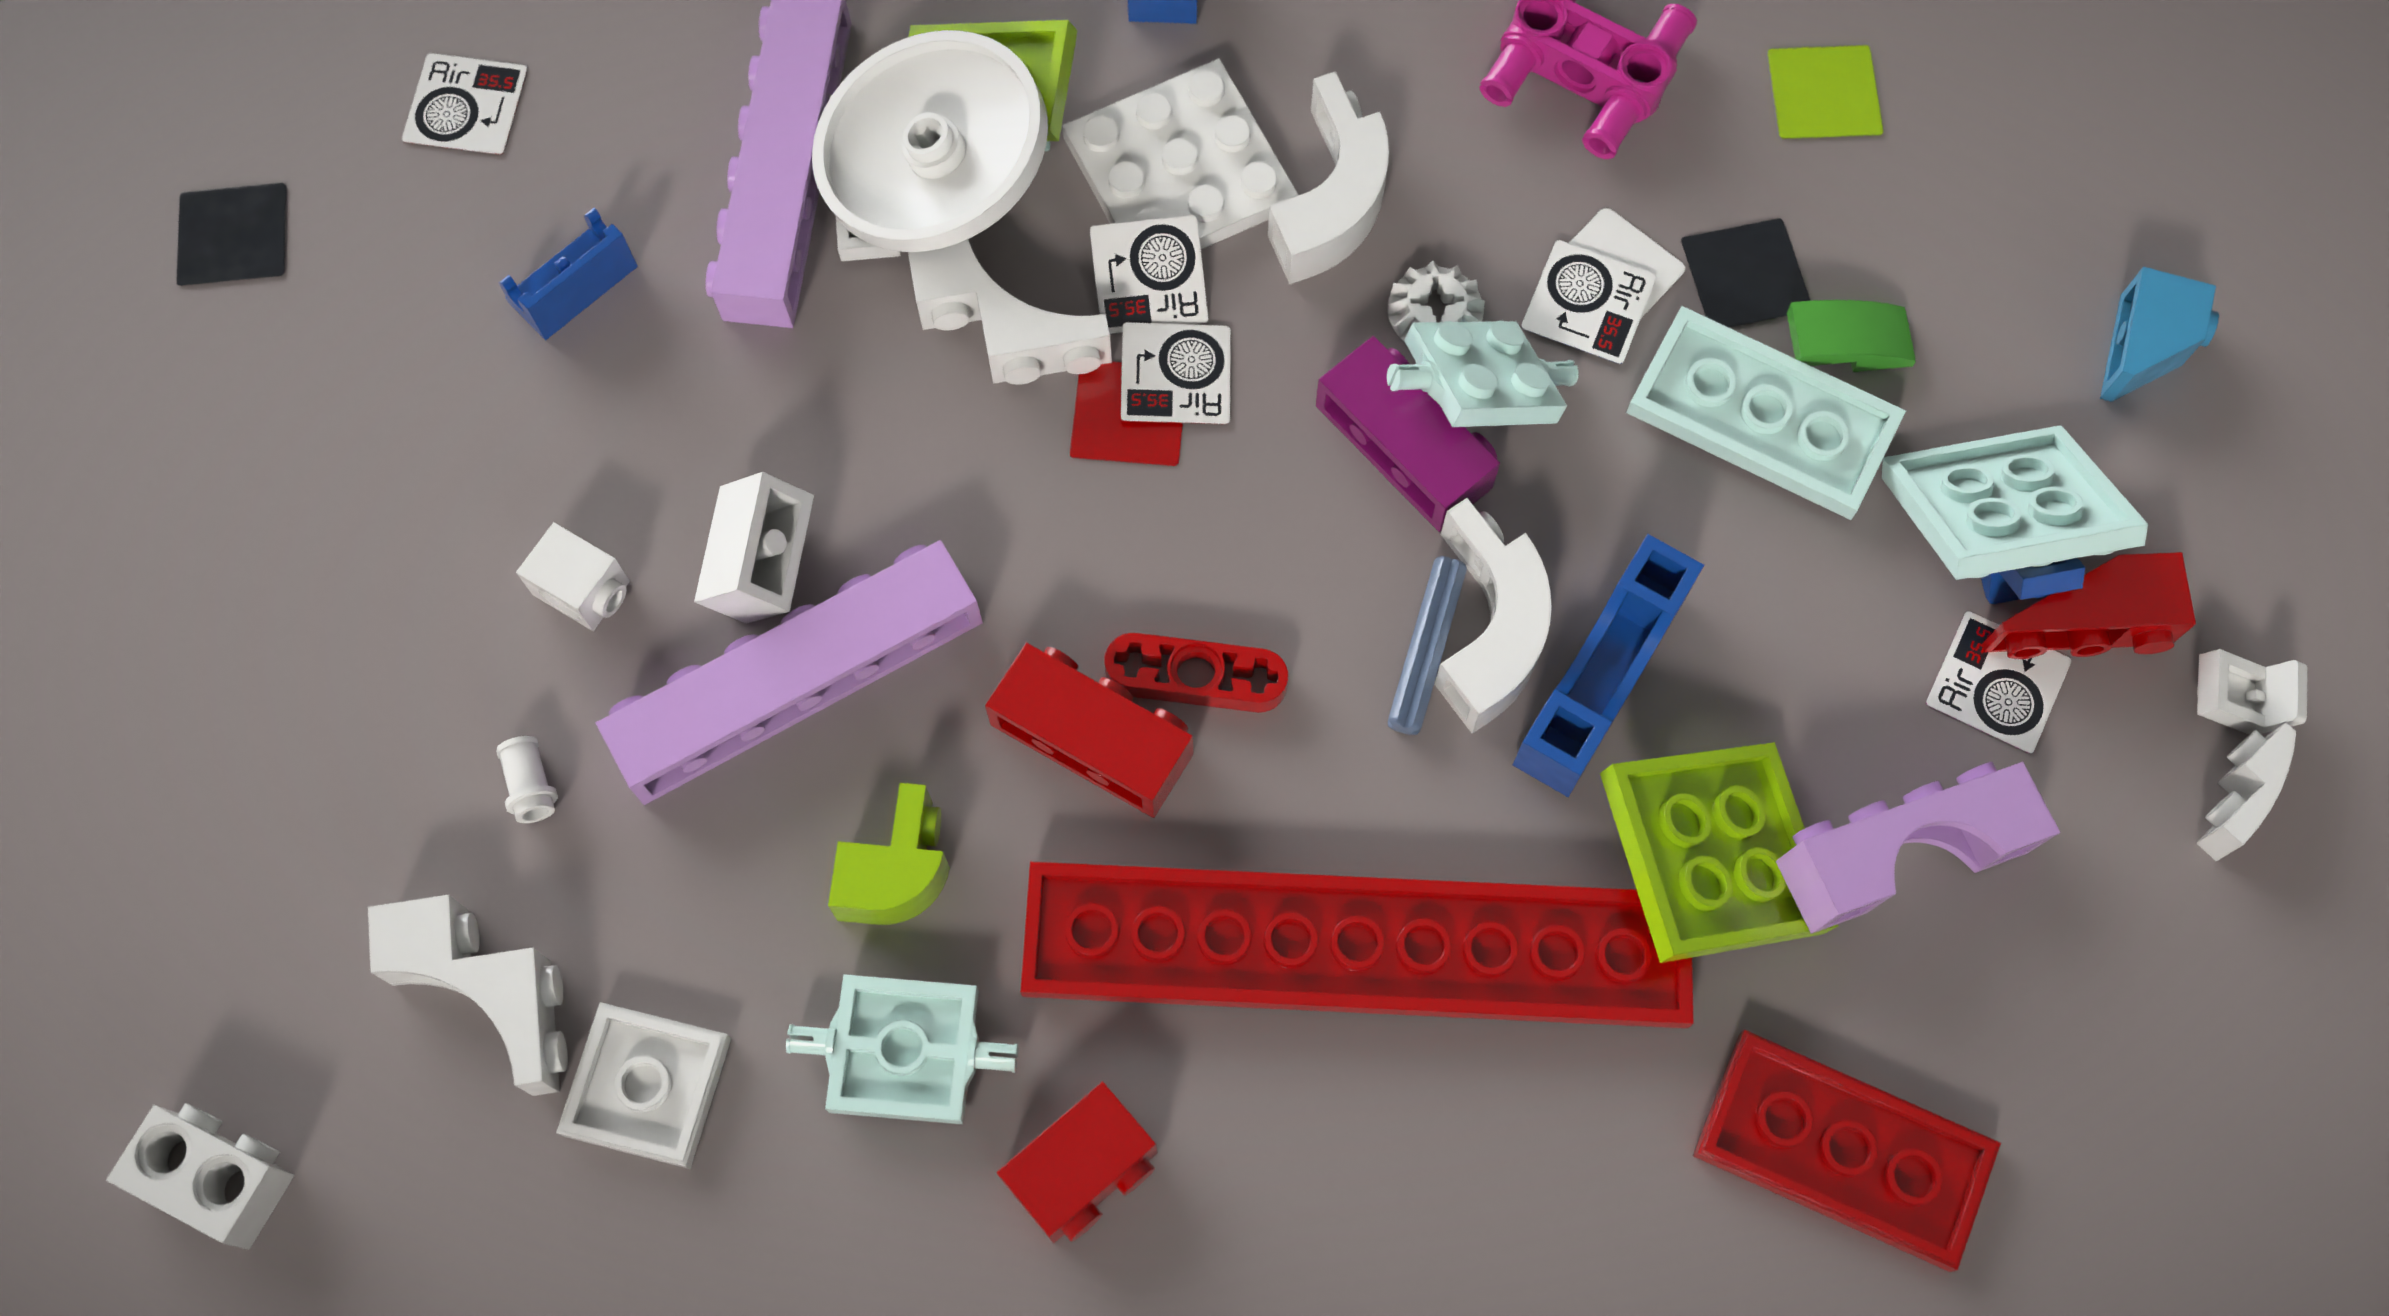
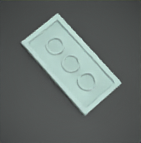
M1681 306L1635 392L1626 413L1852 520L1864 499L1906 410Z

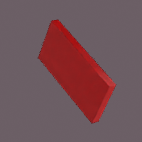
M1743 1030L1735 1044L1693 1156L1948 1272H1954L1958 1270L2001 1142L1750 1031Z

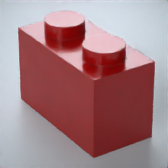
M1102 1081L996 1173L1053 1244L1064 1234L1070 1242H1073L1102 1217L1103 1214L1096 1206L1117 1188L1124 1196L1128 1195L1154 1172L1155 1167L1149 1160L1157 1154V1145Z

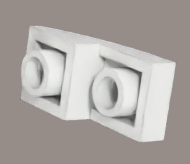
M2284 723L2266 737H2263L2257 730L2253 731L2228 754L2227 758L2235 766L2218 784L2229 794L2206 815L2205 818L2213 826L2196 843L2215 861L2243 846L2259 828L2278 798L2289 772L2295 746L2296 731L2288 723Z

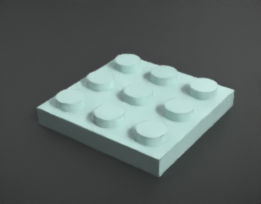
M2061 425L1883 457L1881 478L1956 580L1982 578L1992 573L2030 566L2042 567L2053 562L2090 555H2107L2118 550L2145 546L2148 523Z

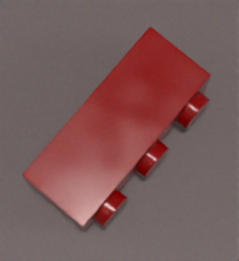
M1026 642L985 705L990 725L1148 816L1155 818L1193 756V735L1187 733L1189 728L1186 723L1164 709L1156 708L1152 713L1132 702L1133 695L1122 685L1111 679L1101 677L1099 682H1096L1077 671L1079 668L1078 664L1062 651L1053 647H1046L1043 652Z

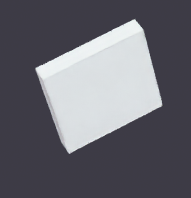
M600 1002L556 1133L563 1137L691 1169L732 1038L725 1033Z

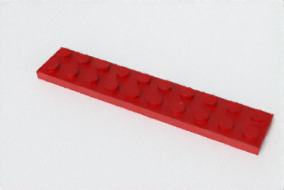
M1030 861L1020 990L1022 997L1687 1029L1694 1024L1692 958L1660 963L1637 889Z

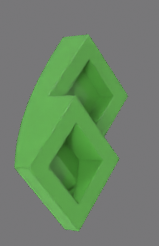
M1812 300L1791 302L1787 317L1795 359L1807 365L1819 366L1851 362L1852 372L1913 367L1916 362L1905 307L1861 300Z

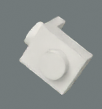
M2222 649L2199 654L2197 715L2246 734H2251L2255 730L2260 734L2271 732L2284 723H2288L2291 727L2301 725L2307 719V665L2291 660L2264 667Z

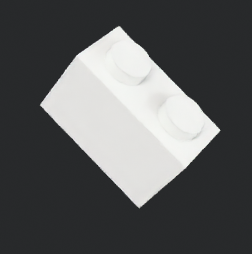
M765 472L720 486L694 602L746 624L790 612L814 495Z

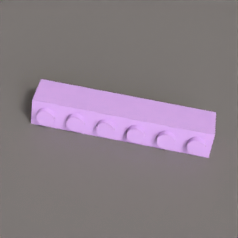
M771 0L770 7L763 6L761 9L759 36L762 41L760 56L753 55L749 65V87L752 91L750 105H743L741 107L738 119V134L740 141H742L739 157L732 156L728 166L727 182L728 189L731 192L728 209L721 208L717 219V240L721 246L718 260L710 261L706 272V293L708 297H713L722 321L786 328L794 327L820 192L815 181L812 165L813 141L819 119L830 99L829 95H833L841 82L852 25L846 0Z
M941 540L928 547L926 545H917L901 553L895 559L894 565L873 576L864 574L847 581L840 587L838 594L816 606L807 604L792 610L782 619L780 625L762 635L751 634L735 640L725 649L724 655L703 666L691 665L680 669L667 680V685L644 697L637 695L618 702L610 709L609 716L595 723L627 785L640 802L646 805L982 624L978 603Z

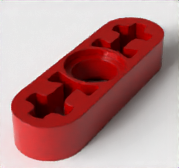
M1126 633L1118 636L1109 644L1104 656L1106 678L1119 683L1133 697L1261 713L1277 707L1284 699L1287 691L1288 670L1285 662L1275 652L1263 648L1142 633ZM1137 652L1141 654L1143 664L1161 667V655H1170L1167 665L1168 683L1159 682V669L1142 667L1139 668L1137 677L1125 676L1124 666L1117 664V662H1127L1130 653ZM1191 658L1204 659L1212 665L1215 671L1214 677L1203 687H1189L1178 677L1177 672L1181 664ZM1224 662L1234 663V677L1250 678L1253 676L1255 668H1263L1267 670V679L1277 682V684L1268 683L1264 688V693L1251 692L1252 686L1250 681L1231 678V691L1222 690L1225 677Z

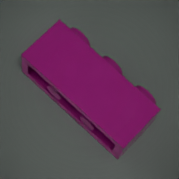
M1373 335L1318 379L1316 407L1438 532H1441L1447 510L1466 498L1474 504L1493 489L1500 462L1497 460L1495 449L1483 435L1478 432L1470 433L1465 427H1452L1441 406L1427 392H1423L1421 389L1390 390L1391 386L1387 384L1389 366L1392 364L1407 365L1409 362L1398 350L1394 348L1387 350Z

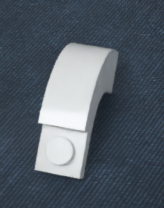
M1336 71L1313 79L1311 113L1334 160L1335 168L1330 176L1315 189L1269 205L1268 238L1289 284L1325 272L1350 256L1370 233L1377 220L1383 201L1389 159V144L1385 123L1380 112L1362 117L1356 95L1351 90L1344 91Z
M1466 498L1447 510L1441 536L1457 557L1466 564L1468 571L1482 588L1489 606L1490 624L1479 638L1440 664L1434 685L1473 734L1504 712L1527 685L1547 639L1552 606L1551 591L1544 564L1527 534L1524 533L1505 546L1503 544V533L1494 518L1485 511L1479 513L1469 499Z

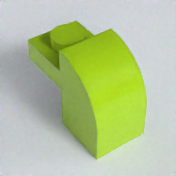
M899 784L891 846L838 841L828 907L837 921L873 925L901 923L925 911L942 892L950 867L943 851L926 850L927 846H937L941 828V808L933 807V802L926 785Z

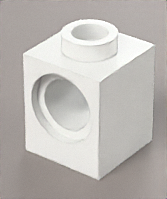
M555 522L549 527L516 571V574L533 596L592 631L596 629L603 618L611 617L619 609L626 596V586L630 582L614 557Z

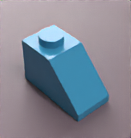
M2142 267L2120 296L2100 399L2113 402L2181 367L2199 346H2208L2216 332L2219 321V312L2212 310L2216 285Z

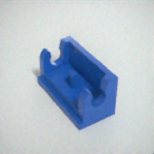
M592 208L584 215L589 229L517 285L510 275H507L499 282L507 302L545 341L638 267L624 235L613 224L606 227L595 208Z

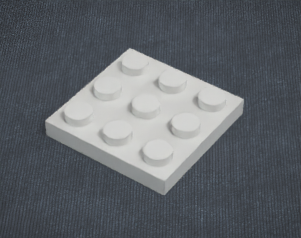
M1220 59L1062 125L1063 138L1110 224L1195 215L1198 221L1200 248L1203 249L1269 220V205L1298 196Z

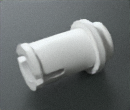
M519 736L506 740L497 746L496 751L497 757L501 761L510 795L505 800L506 810L514 814L516 821L519 823H534L550 817L555 812L554 803L558 799L556 788L548 786L538 751L539 744L537 739L532 736Z

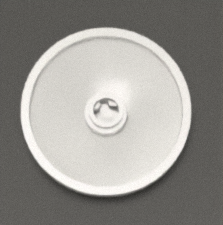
M946 30L923 33L900 40L873 54L855 68L839 85L825 106L816 128L812 148V165L817 187L826 204L846 229L871 245L900 252H923L958 244L986 230L1001 219L1021 199L1032 183L1042 162L1047 143L1048 118L1045 103L1040 90L1021 59L1010 49L989 37L971 32Z

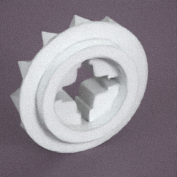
M1433 260L1424 268L1415 270L1409 267L1404 277L1397 283H1393L1388 300V317L1392 328L1403 341L1412 323L1436 322V315H1433L1431 307L1421 306L1428 303L1432 290H1437L1442 303L1452 304L1445 307L1441 322H1482L1485 301L1481 299L1477 280L1470 281L1462 275L1458 265L1448 269L1438 267Z

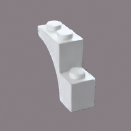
M968 239L942 249L908 252L915 298L923 330L932 328L945 331L956 330L964 327L968 322L982 320L993 384L1000 382L1016 385L1027 384L1035 381L1041 375L1064 371L1071 374H1085L1096 370L1101 364L1112 363L1110 334L1106 314L1092 316L1064 315L1041 310L1024 303L1006 292L990 278L975 257Z
M450 895L368 907L370 971L372 974L392 986L407 984L430 985L446 988L471 998L484 1010L501 1034L511 1061L514 1085L532 1096L560 1092L559 1072L566 1071L568 1054L565 1037L562 1031H556L554 1006L561 1005L563 1002V984L557 965L551 966V961L534 947L471 957V953L478 951L480 943L477 920L473 913H469L467 908Z

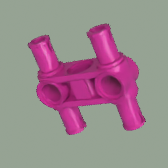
M1519 0L1515 8L1513 21L1501 38L1502 53L1487 76L1482 79L1479 86L1480 92L1488 101L1497 106H1510L1515 94L1530 71L1603 107L1590 129L1585 132L1582 143L1596 157L1602 159L1614 158L1633 124L1647 119L1658 109L1665 89L1677 72L1676 55L1689 34L1696 28L1697 19L1695 15L1685 6L1668 4L1663 9L1661 17L1646 39L1576 4L1577 0ZM1634 79L1642 80V81H1644V82H1646V83H1642V82L1636 81V80H1634Z

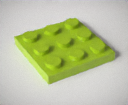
M1775 742L1615 763L1600 773L1660 963L1822 935L1839 927L1837 924L1813 934L1810 933L1776 863L1779 858L1796 846L1793 835L1805 828Z

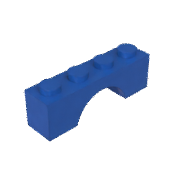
M1650 534L1646 535L1616 585L1585 643L1558 686L1553 690L1523 740L1512 764L1514 767L1569 798L1687 598L1704 564Z

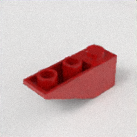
M2183 553L2117 555L2084 575L2083 588L2050 594L2002 622L1982 643L1983 651L2007 652V657L2011 659H2029L2043 655L2047 650L2070 649V654L2076 657L2095 656L2105 653L2111 648L2133 647L2134 653L2144 655L2170 650L2180 637L2196 625Z

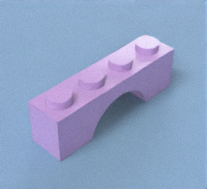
M1988 762L1958 776L1956 780L1959 785L1943 790L1940 782L1935 781L1903 796L1905 802L1903 805L1889 809L1885 800L1878 801L1849 815L1850 823L1834 829L1830 820H1825L1793 835L1796 846L1779 858L1776 863L1810 933L1813 934L1864 915L1895 895V862L1902 844L1927 843L1938 846L1958 857L1974 873L2028 854L2061 833L2024 763L2020 762L1997 771L1993 762Z

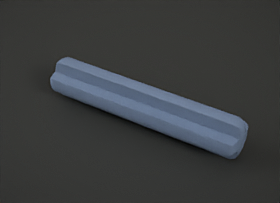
M1440 556L1434 560L1387 721L1388 727L1394 731L1407 735H1417L1421 731L1467 571L1466 564L1460 560L1451 559L1446 556Z

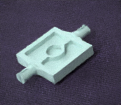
M1517 321L1414 322L1404 342L1416 364H1392L1387 371V384L1391 386L1390 390L1421 389L1423 392H1427L1441 406L1452 427L1556 424L1567 407L1556 386H1573L1578 379V367L1574 365L1575 362L1573 360L1545 361L1544 359H1539Z
M843 974L839 1008L830 1023L829 1029L790 1024L787 1035L791 1039H786V1052L789 1054L826 1055L825 1058L830 1076L825 1109L829 1113L963 1124L967 1088L975 1075L976 1068L1015 1073L1017 1068L1015 1058H1018V1044L979 1041L975 1027L979 990L975 985Z

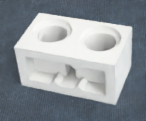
M185 1103L179 1113L153 1105L106 1181L223 1244L250 1250L295 1176L274 1164L280 1152L243 1133L237 1143L217 1134L223 1121L190 1104ZM184 1140L187 1148L185 1159L177 1169L170 1172L168 1168L169 1154L176 1144ZM242 1170L245 1179L243 1190L234 1201L227 1203L224 1195L226 1183L233 1174Z

